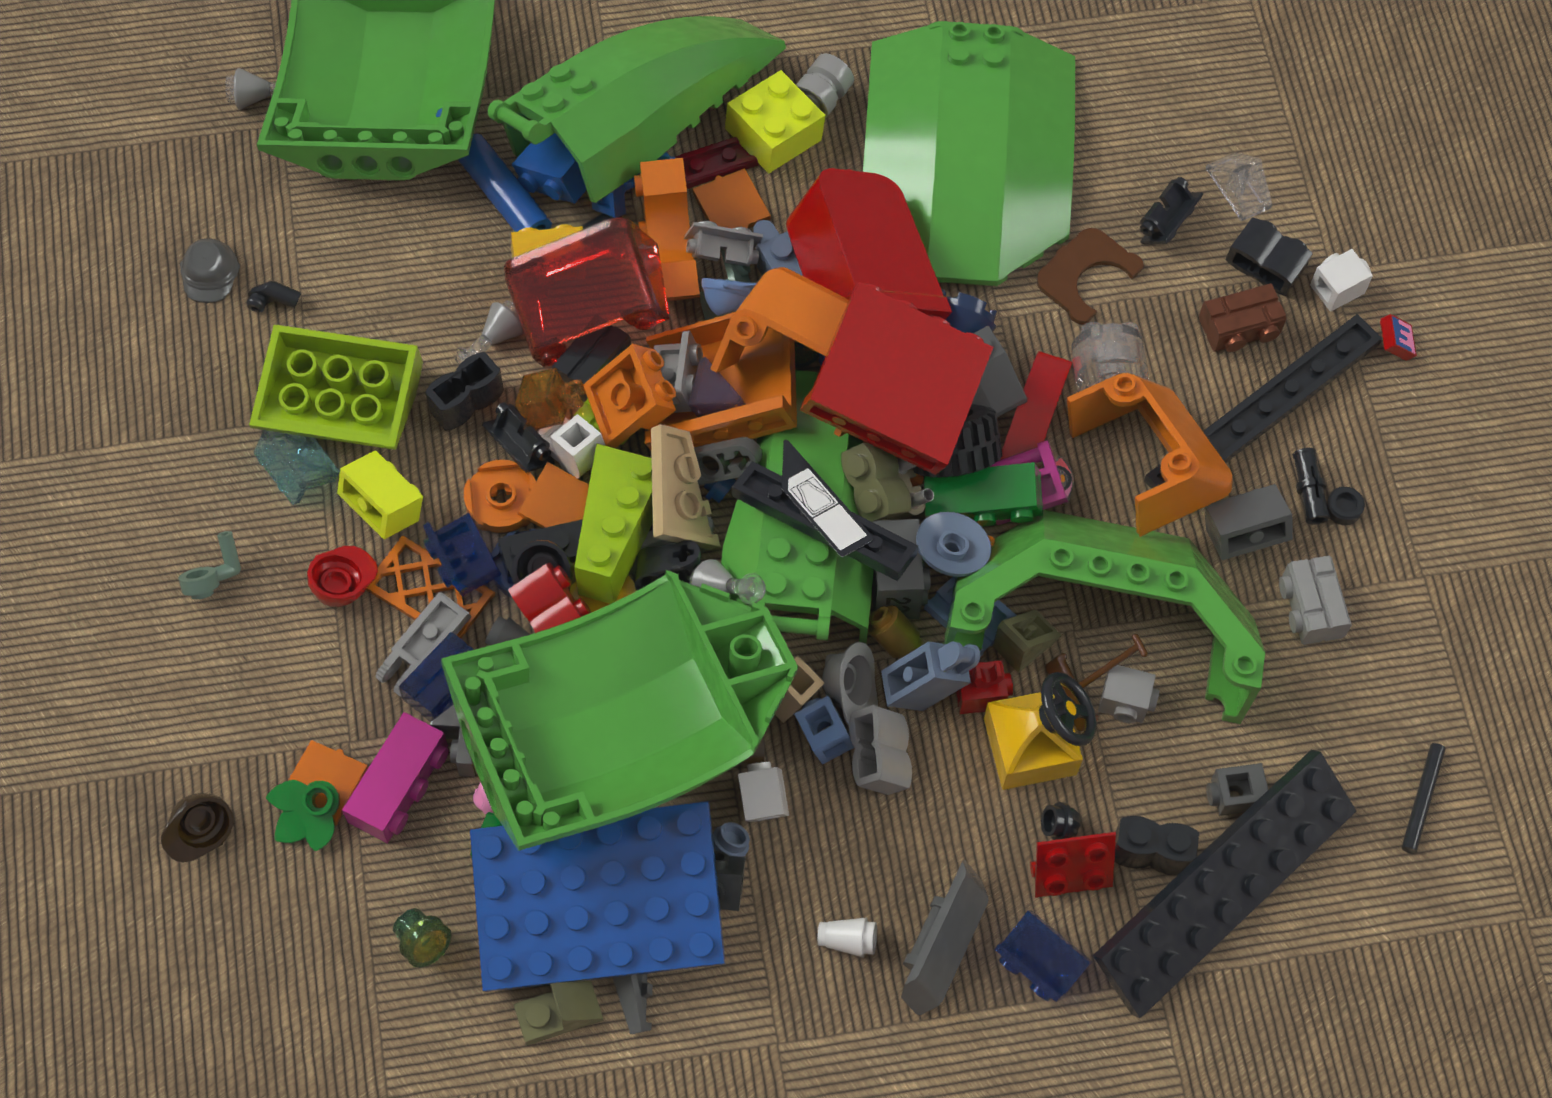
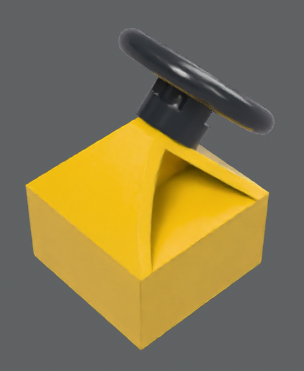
M1061 672L1049 674L1044 679L1041 692L988 702L984 716L1002 790L1076 776L1083 760L1079 746L1089 744L1093 740L1097 729L1095 711L1087 693L1074 678ZM1061 685L1071 691L1079 704H1076L1073 699L1067 696ZM1077 718L1085 720V728L1082 734L1075 733L1074 720Z

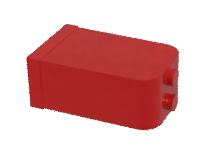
M836 168L823 170L786 221V228L802 276L845 298L858 282L873 284L879 287L885 295L896 300L908 301L915 305L918 311L946 320L952 313L947 297L943 295L904 194L899 186L888 177L877 173Z

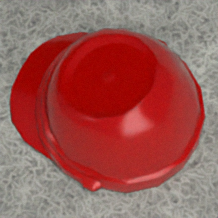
M342 546L329 552L318 554L310 562L307 571L308 587L324 605L343 607L363 595L367 587L376 579L378 566L371 555L362 548Z

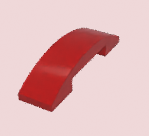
M1038 351L1023 389L1027 402L1016 408L1000 460L1037 448V443L1045 441L1059 398L1062 395L1072 361Z

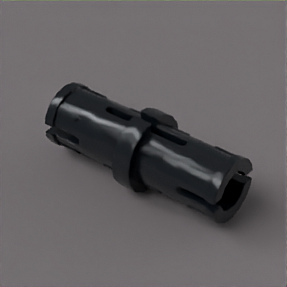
M1302 448L1292 454L1299 481L1296 484L1297 493L1302 495L1306 523L1310 525L1321 524L1330 519L1324 490L1327 487L1326 481L1320 475L1316 449Z

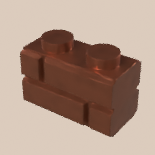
M1266 284L1204 301L1199 314V321L1204 332L1207 333V339L1214 352L1226 349L1227 352H1235L1243 348L1248 342L1259 340L1261 343H1267L1276 339L1282 332L1286 322V314L1281 303L1278 302V296L1273 285Z

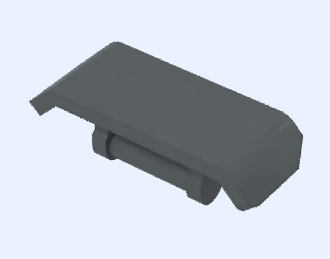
M966 860L962 861L946 897L934 896L930 904L931 910L911 953L906 955L903 965L910 969L911 972L904 985L901 998L917 1015H922L938 1007L943 1002L989 901L982 880Z

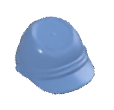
M702 278L701 282L707 304L716 315L736 312L757 284L714 278Z

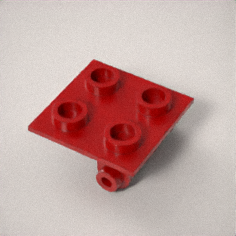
M1116 832L1036 842V861L1030 862L1031 875L1033 878L1035 877V898L1113 887Z

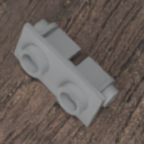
M711 221L694 222L684 235V239L688 240L686 252L692 253V257L718 261L720 259V249L725 250V263L749 267L750 264H757L759 251L753 249L763 238V234L753 233L745 227L725 228Z

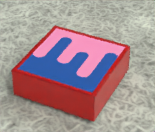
M1392 314L1381 318L1380 324L1384 350L1405 361L1416 357L1412 325Z

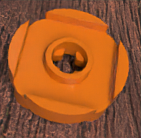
M493 460L477 468L478 472L472 476L471 480L470 478L467 480L464 487L466 510L475 522V525L483 531L495 533L511 532L529 525L531 521L518 515V511L530 492L529 485L536 482L534 476L530 472L525 473L516 462L511 460ZM504 489L506 495L512 496L506 502L498 503V501L491 499V497L497 496V490Z

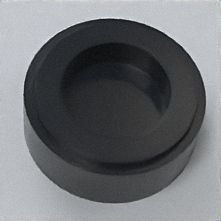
M1351 487L1334 489L1326 501L1330 519L1340 525H1351L1357 522L1365 508L1363 496Z

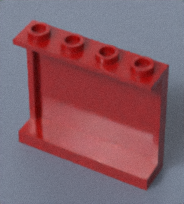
M858 282L846 297L849 301L814 386L805 397L800 411L936 475L950 461L994 347L984 343V340L976 334L964 333L951 327L950 323L941 317L929 316L918 311L916 306L908 301L896 300L883 294V291L873 284Z

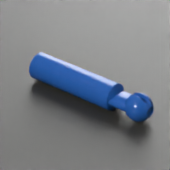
M442 108L437 111L436 117L441 116ZM473 134L469 155L457 160L514 232L529 227L538 230L551 229V220L483 135Z

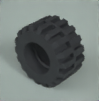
M971 404L948 465L936 475L917 466L913 467L914 473L927 477H954L981 471L998 462L1002 457L996 411L990 407Z

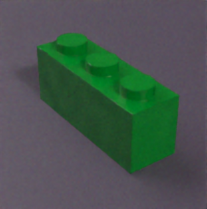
M1035 462L993 466L978 472L954 477L938 478L924 476V489L929 488L934 494L933 500L925 503L926 518L940 512H955L973 519L980 526L984 527L995 525L996 520L1011 519L1015 523H1026L1032 521L1035 516H1043L1041 472Z

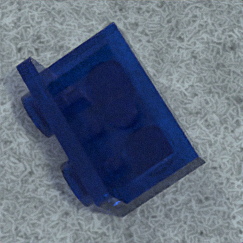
M470 513L463 515L437 531L430 522L423 524V528L428 538L423 540V543L433 560L439 558L442 565L436 569L447 588L454 585L463 597L502 575Z
M1028 910L1006 939L1000 942L994 949L1001 955L999 962L1013 974L1018 975L1021 972L1032 981L1030 988L1045 1001H1049L1051 998L1056 1002L1062 1000L1093 962L1032 910Z

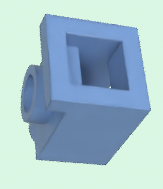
M829 696L822 699H813L807 702L802 707V710L794 713L814 754L822 765L854 748L850 734Z

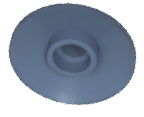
M955 512L933 514L921 523L916 534V545H918V552L923 560L930 567L945 575L954 577L969 576L985 566L991 555V543L985 530L976 521L963 514Z

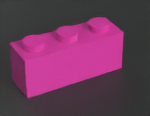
M403 712L342 809L347 823L387 844L393 834H400L407 823L409 816L407 812L414 801L419 802L422 799L429 785L427 779L433 769H439L448 756L449 749L447 748L448 744L444 732Z

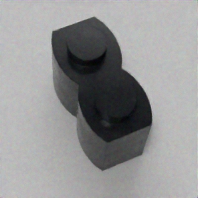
M1252 217L1231 245L1225 260L1238 271L1255 277L1261 284H1272L1276 293L1286 296L1308 266L1313 253L1301 240L1283 236L1271 222Z
M479 352L466 358L455 372L440 376L427 388L425 393L430 414L445 431L463 425L471 418L475 410L486 408L500 398L504 391L501 370L486 352Z
M1127 816L1120 819L1116 828L1114 862L1121 866L1135 869L1150 866L1160 873L1177 876L1197 857L1200 832L1188 825L1180 823L1159 825L1145 817Z

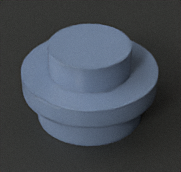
M725 823L723 826L717 827L712 834L715 851H722L730 856L744 857L747 854L750 841L749 834L739 824Z

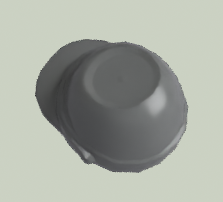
M210 238L199 239L191 244L184 254L183 261L180 262V272L183 278L185 293L190 299L205 303L224 299L230 293L234 279L240 269V264L232 249L220 240Z

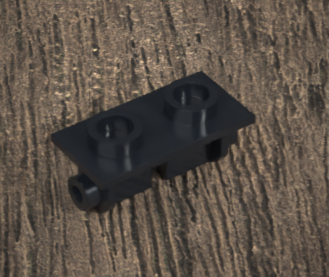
M1182 177L1172 179L1159 196L1165 208L1161 202H1155L1140 220V231L1145 235L1140 242L1142 244H1167L1175 237L1176 231L1184 220L1193 213L1196 204L1204 194L1202 192H1190L1187 188L1189 186L1188 182Z
M506 402L499 404L495 410L497 414L496 419L482 423V426L525 473L544 468L547 462L554 464V461L549 457L551 454L549 442L544 440L532 426L525 427L524 430L527 420L517 411L513 404H507Z

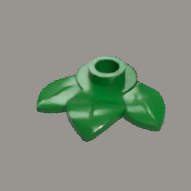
M289 780L277 785L267 794L266 799L268 802L283 811L275 829L274 838L277 842L294 843L306 838L309 846L314 851L322 849L330 842L335 831L333 815L337 812L340 805V795L334 785L326 781H314L306 785L297 780ZM323 793L327 797V803L324 807L318 808L315 804V798L318 794Z

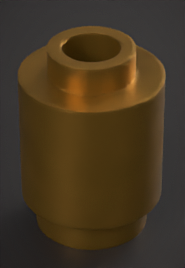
M896 606L880 607L871 615L868 632L891 657L901 659L923 645L920 631Z

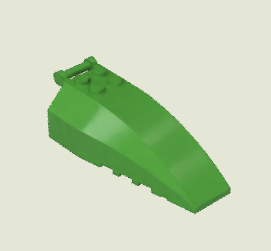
M694 16L658 21L607 38L578 53L564 63L554 66L547 74L534 82L526 84L522 90L507 100L497 99L490 103L488 116L497 123H503L512 152L516 156H519L530 143L538 144L554 133L557 134L578 162L590 201L596 203L632 179L634 175L639 174L640 162L656 161L677 143L676 136L687 126L692 129L700 123L699 116L710 106L715 109L723 103L722 96L731 88L740 89L748 82L752 75L757 74L785 50L786 45L784 40L741 19Z
M795 370L797 427L758 437L757 443L762 450V460L759 465L782 476L783 441L788 440L851 512L859 515L854 501V487L848 482L843 472L841 454L848 449L862 444L863 440L848 433L838 437L833 434L836 429L835 427L800 411L803 401L812 390L819 372ZM737 499L724 540L721 564L737 581V589L734 593L730 594V599L748 606H752L754 602L767 607L769 610L819 614L818 620L772 616L780 632L816 635V640L828 641L830 616H836L860 629L859 642L866 644L874 569L847 555L841 557L834 548ZM728 579L726 582V591L730 593L732 583L731 580Z

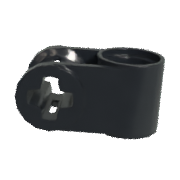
M686 540L675 544L657 547L648 546L641 549L636 559L635 589L638 591L665 575L666 570L678 574L679 580L691 584L692 580H689L688 576L690 575L692 578L695 569L702 563L699 545L691 540Z

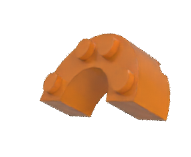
M683 158L640 162L641 175H634L636 197H643L645 221H638L640 242H647L649 254L642 255L644 276H652L646 277L648 299L655 298L656 302L700 298L696 260L692 257V253L686 252L688 240L684 239V235L689 230L690 225Z

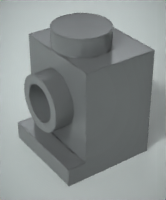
M1262 763L1216 769L1211 778L1212 783H1207L1206 785L1209 805L1217 806L1219 816L1244 813L1268 791ZM1234 790L1238 792L1240 796L1230 797L1229 791Z

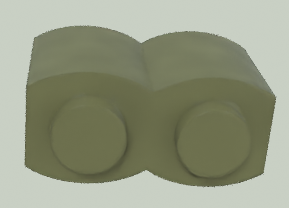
M862 443L842 452L841 463L843 472L848 482L854 487V501L861 517L871 522L890 520L911 511L910 493L905 482L898 476L899 465L896 456L869 443Z

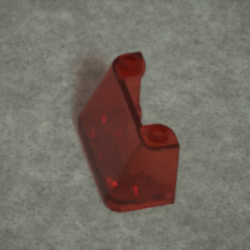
M626 218L605 220L516 256L504 264L505 282L531 356L534 361L543 367L554 365L568 348L566 342L624 320L639 330H648L654 328L658 323L670 319L658 243L635 223Z

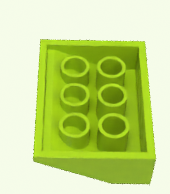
M274 324L249 426L250 428L396 450L416 397L423 367L418 346Z

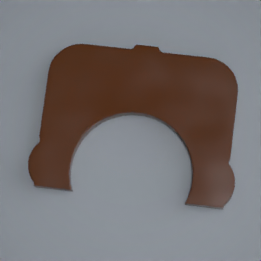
M1087 228L1081 231L1066 246H1062L1055 253V257L1039 271L1037 286L1041 292L1068 312L1072 321L1077 324L1086 325L1097 314V310L1089 307L1078 293L1077 282L1082 273L1097 265H1111L1123 270L1132 280L1144 269V264L1137 254L1127 252L1126 249L1103 231L1096 228Z

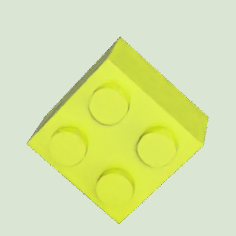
M780 70L727 103L725 129L733 137L739 139V144L750 155H754L758 163L769 174L822 140L826 115Z

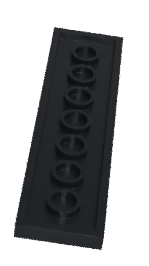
M1311 749L1092 955L1131 1015L1138 1018L1144 1016L1356 812L1355 807L1320 751Z

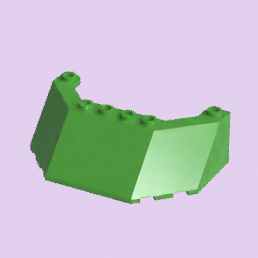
M1043 510V516H1035L1032 521L1020 523L995 538V544L991 547V555L985 566L969 576L955 577L943 644H948L952 641L959 642L962 646L973 644L978 646L981 651L985 629H987L991 622L994 602L1033 578L1041 576L1191 606L1213 633L1205 699L1213 701L1216 698L1222 702L1224 706L1222 721L1241 724L1261 689L1265 650L1255 619L1189 538L1155 531L1140 537L1135 527Z

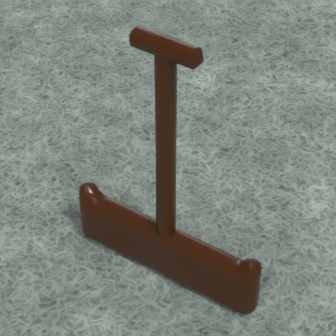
M1134 633L1131 637L1135 645L1079 683L1082 688L1094 682L1137 651H1139L1142 657H1147L1148 652L1139 635ZM1061 653L1046 664L1045 668L1048 674L1061 672L1074 678L1066 662V653ZM1061 685L1067 696L1073 699L1076 704H1079L1071 691ZM1096 715V722H1097V721L1099 720V716H1098V715ZM1083 718L1074 720V725L1078 731H1084L1085 720Z

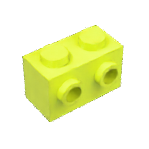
M376 450L340 468L337 494L384 540L419 521L423 500L419 489L415 485L410 484L397 471L396 467L390 461H386Z

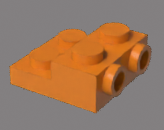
M632 343L583 384L606 446L618 447L640 428L651 430V428L657 426L676 410L672 400L676 397V391L673 385L665 380L662 375L661 368L664 366V360L656 350Z

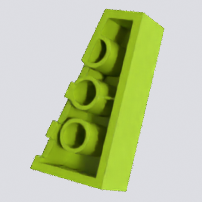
M596 443L574 566L578 595L609 604L616 601L653 524L652 458Z

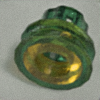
M417 908L407 910L397 918L393 926V932L400 940V954L413 967L422 968L436 962L446 952L452 938L451 930L443 924V921L438 916H426Z

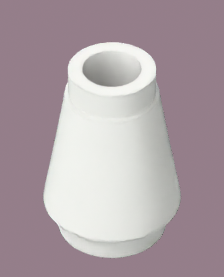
M867 917L820 922L817 937L818 946H826V948L864 958L865 954L874 955L877 943V923L868 922Z

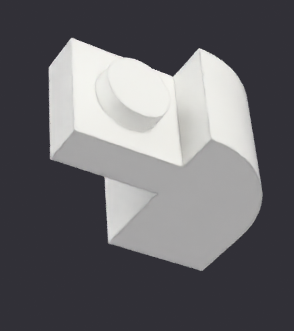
M560 413L538 431L541 437L550 444V456L560 463L562 470L575 476L577 479L592 468L596 443L605 445L602 434L578 414L569 420Z

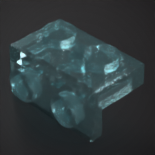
M263 430L254 450V455L259 464L265 468L277 484L278 489L284 493L292 505L301 502L306 490L334 482L340 473L313 437Z

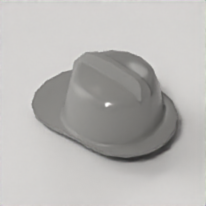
M862 642L851 644L843 653L826 656L822 676L824 681L823 690L836 707L842 708L844 718L849 725L852 712L871 705L878 706L874 657L871 649Z

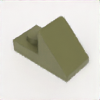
M592 981L550 984L552 992L513 1004L526 1046L604 1021Z

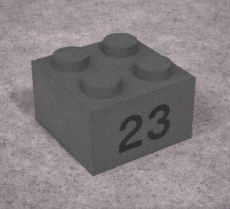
M919 519L873 521V523L916 544V534L920 526ZM917 552V556L898 581L876 570L873 571L872 595L874 612L880 607L896 606L909 620L919 619L921 606L928 604V590H930L931 585L929 567L925 568V561L919 552Z

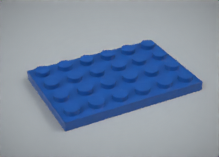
M708 801L652 808L605 826L518 851L503 826L470 830L482 990L484 992L550 985L557 982H576L726 964L710 805Z

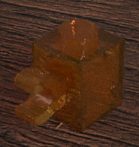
M553 368L523 375L515 406L527 420V426H532L537 430L563 424L567 408L574 410L582 407L584 402L580 395L586 394L581 380H572L565 384L557 369Z

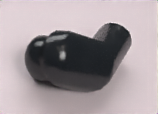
M269 281L253 287L248 293L249 298L246 303L250 310L258 313L263 312L265 306L274 301L295 309L302 292L276 281Z

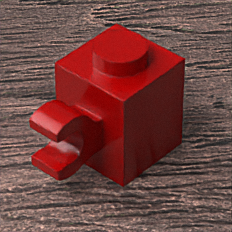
M1002 660L980 662L976 667L969 670L971 683L956 691L959 715L986 712L988 702L1008 699V696L1013 695L1012 677L1010 673H1004Z

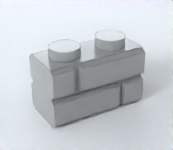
M1329 555L1311 560L1293 561L1287 564L1282 577L1279 578V589L1282 598L1289 599L1292 609L1289 612L1290 628L1293 633H1299L1301 644L1306 645L1318 643L1322 640L1330 641L1345 637L1352 624L1332 557Z

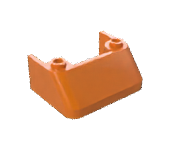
M777 267L767 271L731 317L710 370L717 373L738 363L744 347L760 343L764 339L769 327L826 356L849 300L788 268ZM836 428L833 434L841 437L846 432Z
M1121 373L1067 397L1069 432L1073 438L1138 409L1168 451V454L1161 461V474L1166 482L1135 496L1136 531L1140 537L1228 496L1231 492V470L1175 392L1170 388L1130 373Z

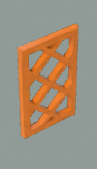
M403 535L378 566L376 579L366 589L413 620H416L421 613L407 605L405 598L427 594L430 603L434 598L433 593L455 589L458 605L471 615L469 621L450 642L455 646L496 594L495 591ZM407 547L421 556V562L399 565L398 556ZM438 566L451 574L454 581L431 585L429 568ZM423 569L426 586L404 590L401 573ZM396 575L398 592L388 593L376 585L382 577ZM470 586L483 595L477 603L463 605L461 588Z

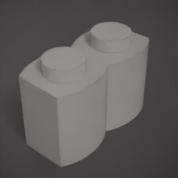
M875 705L852 712L849 733L852 745L855 748L852 770L856 784L859 787L886 795L909 789L912 780V765L906 752L909 730L905 717L902 714Z

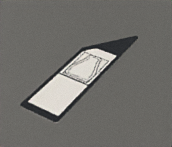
M784 440L782 490L841 557L871 542L874 537L788 440Z

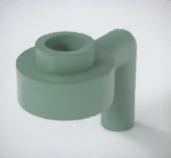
M224 531L217 535L224 564L217 567L194 568L182 573L178 577L182 594L191 596L192 599L207 598L213 595V590L220 585V581L240 573L241 566L232 531Z

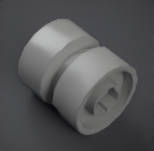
M824 53L817 57L807 70V74H804L796 86L826 115V119L835 108L837 100L841 99L853 85L854 75L848 65L841 59Z

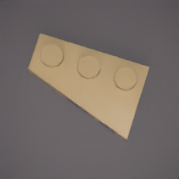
M662 424L651 428L653 538L676 543L691 540L696 542L700 548L709 550L721 547L718 535L712 534L707 515L712 513L708 500H702L698 485L701 472L690 432Z

